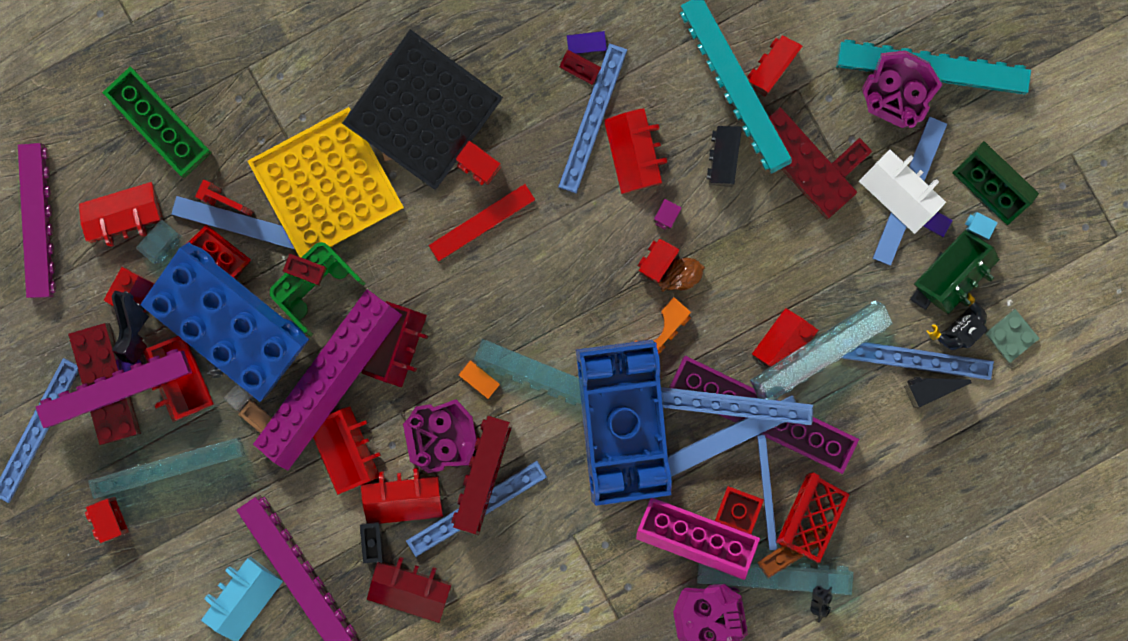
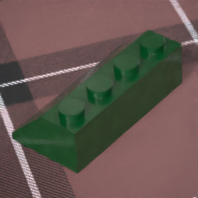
M985 141L975 148L952 172L1007 226L1026 210L1039 195Z

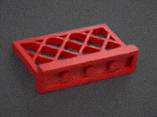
M203 179L195 195L196 198L212 206H215L216 201H220L252 216L254 211L220 195L221 188Z
M812 472L806 474L776 543L781 546H787L814 562L820 563L850 494L819 478V475ZM818 483L824 486L825 495L818 496L816 491ZM837 493L843 496L840 504H834L832 494ZM827 496L831 507L823 509L820 498ZM816 500L819 511L811 513L809 503ZM832 509L834 518L832 521L827 522L824 511ZM820 513L823 524L815 527L812 515ZM808 517L811 528L803 531L801 521ZM824 526L827 534L825 538L819 539L816 529ZM812 530L816 541L807 543L804 533ZM799 534L804 544L800 547L792 544L794 537ZM816 543L819 549L817 557L812 555L809 549L810 545Z

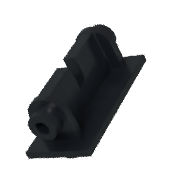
M816 586L813 589L810 611L818 616L819 623L831 611L829 605L833 599L831 595L832 586L828 590L821 586Z

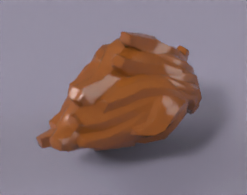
M693 258L674 259L664 280L658 283L661 291L664 292L666 289L668 291H682L692 288L701 280L705 266Z

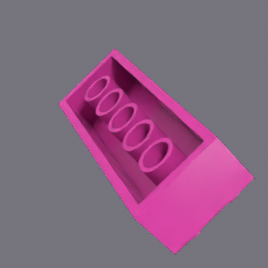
M650 498L636 536L637 540L743 580L746 579L760 540L756 536L654 498Z

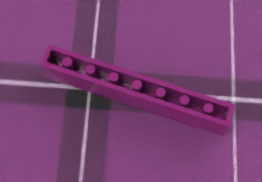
M42 143L17 144L26 298L54 297L53 293L56 292V283L53 281L52 274L55 273V265L51 260V255L54 254V246L50 242L53 228L52 224H49V216L52 215L51 205H48V197H50L51 191L50 186H47V178H49L50 173L49 168L46 167L48 149Z
M178 349L167 352L166 357L160 358V356L148 359L149 363L145 365L137 363L130 366L131 370L116 371L112 373L113 377L106 379L105 376L94 380L95 384L88 386L86 383L76 387L77 391L72 393L69 390L59 393V398L54 400L51 397L41 400V405L35 406L43 428L55 426L192 373L185 352H178Z

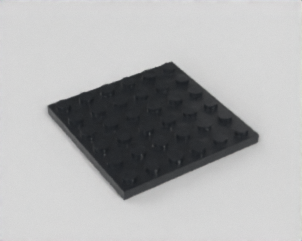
M409 29L344 118L342 124L436 190L457 162V156L466 144L473 140L503 97Z

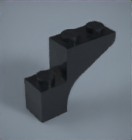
M114 291L112 302L119 325V337L112 351L122 362L135 365L147 348L138 332L149 316L144 312L145 309L133 300L134 297L129 292Z

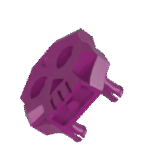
M904 50L881 53L874 74L868 76L862 91L869 113L901 128L907 126L913 128L917 122L924 120L930 109L928 103L941 88L942 82L930 62ZM890 77L893 79V81L891 83H887L886 79ZM913 90H918L917 95H912L911 93ZM897 98L898 105L891 101Z
M455 399L436 407L432 404L415 407L409 418L403 423L410 462L421 467L427 473L442 471L445 466L469 465L475 451L474 447L477 437L473 416L464 406ZM438 418H442L444 420L443 425L437 424ZM422 434L432 438L425 446ZM444 446L449 448V452L447 454H444L442 452V448Z
M725 583L709 585L705 589L684 588L673 611L678 639L680 641H742L748 635L742 596L737 594L740 592L739 589L736 587L729 588ZM703 603L708 605V609L703 607ZM708 632H711L713 637H709Z

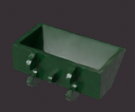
M964 230L920 276L914 285L936 307L949 314L960 302L965 306L971 304L966 298L967 294L973 288L977 289L979 286L977 283L982 278L990 282L994 279L989 273L1000 259L994 247Z

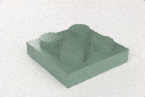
M1016 309L1012 310L985 332V335L1008 363H1011L1040 339Z

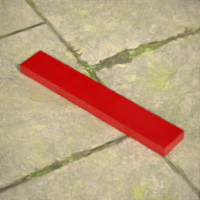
M524 184L428 246L437 260L441 261L535 201V198L526 184Z

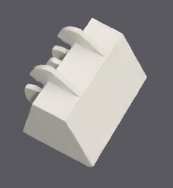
M888 150L859 182L915 234L946 202L933 190L939 183L937 179L928 186L920 178L923 174L922 170L916 174L907 166L914 158L912 155L903 162L891 150Z

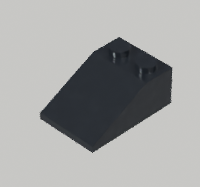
M914 377L907 381L908 385L904 386L913 407L920 408L972 382L970 379Z

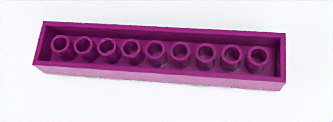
M366 289L253 445L272 462L288 471L402 314Z
M685 355L668 387L779 401ZM718 414L735 423L746 418ZM814 417L812 425L783 422L763 432L766 438L841 474L844 473L859 441L858 438Z
M259 495L238 508L236 511L324 641H359L355 636L357 632L351 624L348 626L344 620L346 618L344 612L340 608L337 609L334 605V602H336L330 592L326 593L323 587L325 585L319 576L315 577L313 574L314 568L308 560L305 562L301 556L303 554L301 548L298 545H294L291 541L293 538L287 528L283 529L280 524L282 521L276 512L273 514L270 510L271 504L266 497L262 498Z

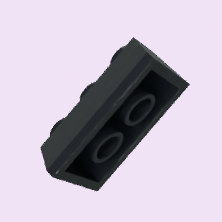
M717 126L716 131H712L711 142H714V150L710 149L709 161H712V166L707 169L706 179L710 180L709 185L733 187L735 184L741 126Z

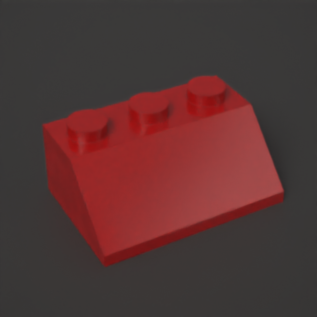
M783 35L780 39L775 38L769 46L772 48L768 55L764 53L758 61L761 65L757 70L753 68L747 76L752 88L764 97H766L803 47L801 44Z
M208 225L203 227L188 241L209 253L215 263L236 280L251 262L250 258Z
M785 308L752 355L779 375L785 377L818 332V329Z

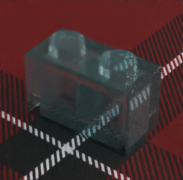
M161 219L136 249L152 263H162L168 255L166 253L170 248L174 249L181 240L179 238L182 235L165 220Z

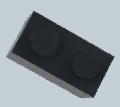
M381 522L360 524L363 563L383 562Z

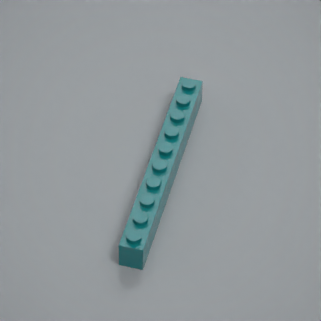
M690 0L682 4V12L679 14L684 23L688 22L690 26L688 30L692 38H697L699 42L697 47L701 55L705 54L708 58L706 63L711 72L715 71L717 75L715 80L718 86L725 89L726 93L724 96L728 104H733L735 117L738 121L742 120L744 124L742 129L745 135L752 138L753 143L751 145L755 153H760L763 158L760 160L765 170L769 169L772 174L791 164L792 159L705 1Z
M844 40V42L839 44L836 62V67L874 73L881 53L905 50L930 62L942 83L1021 95L1027 94L1029 90L1031 70L1026 69L1024 65L1009 67L1004 62H996L995 65L989 64L988 60L977 59V62L969 61L968 57L963 56L955 59L950 58L951 55L949 54L934 56L929 51L914 53L909 48L894 50V47L889 45H882V48L874 47L875 44L868 42L860 45L856 44L854 40Z

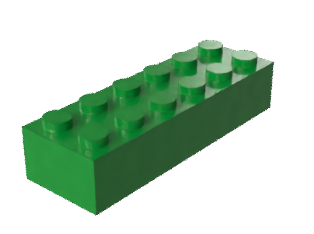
M131 66L102 92L181 177L186 178L213 153Z

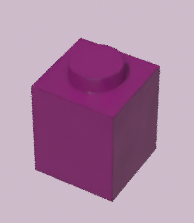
M664 199L653 221L657 222L656 226L663 230H666V228L671 229L682 207Z

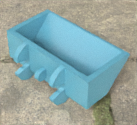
M252 557L247 558L238 571L231 566L227 567L225 571L233 578L227 586L221 582L218 586L223 591L218 598L210 594L204 598L211 607L201 621L232 641L240 640L283 582Z

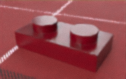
M567 50L559 68L591 85L594 84L602 68L570 50Z
M859 137L832 165L845 178L873 151Z
M290 253L283 268L284 273L319 286L326 271L325 266Z

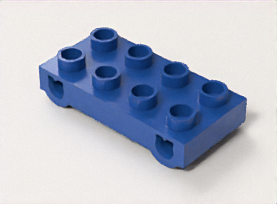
M190 242L179 248L140 304L259 402L269 395L309 341L304 332L295 323L281 317L219 267L209 253L202 248L192 245Z
M645 340L576 349L591 501L595 506L671 495L672 482L668 463L661 395L660 360L656 342Z

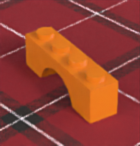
M675 297L661 311L664 328L661 335L654 340L657 344L658 354L665 348L663 345L667 339L671 341L678 334L676 329L680 324L684 327L691 319L688 316L691 312Z

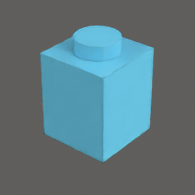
M976 212L973 215H969L965 225H967L966 230L986 241L990 239L998 222Z

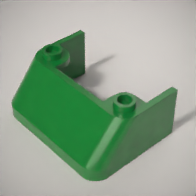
M324 242L316 243L301 257L325 266L326 271L323 278L328 273L336 279H343L348 274H351L361 285L364 286L366 284ZM285 273L270 288V297L305 334L312 336L313 333L301 321L308 313V306L302 298L316 284Z

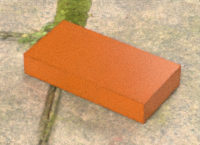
M471 360L459 374L461 378L487 399L491 397L500 385V383Z

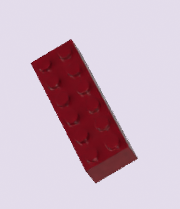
M780 107L769 119L792 159V163L781 170L824 218L828 220L858 192Z
M103 323L68 334L82 385L86 383L88 386L95 384L94 380L104 376L106 379L113 377L112 373L122 370L119 358L112 351L116 343L110 323ZM131 396L90 412L99 445L141 434Z
M491 416L483 419L480 427L482 435L481 438H477L474 447L477 450L475 457L472 456L469 462L471 471L469 475L465 476L463 482L465 490L463 494L460 493L458 498L459 510L458 513L454 512L451 523L454 524L453 528L479 536L513 426L510 422Z

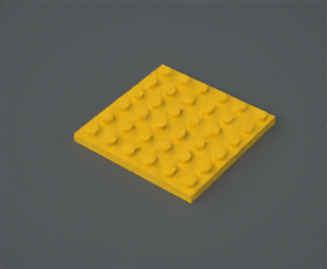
M349 107L248 160L253 173L299 257L305 255L316 243L324 242L332 247L404 208L370 144L342 124V121L350 112Z

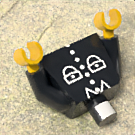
M968 293L967 299L971 302L969 305L970 309L968 308L943 334L940 333L936 325H931L934 332L927 330V333L932 340L938 339L941 344L951 350L970 348L987 331L985 326L987 313L975 302L974 297Z

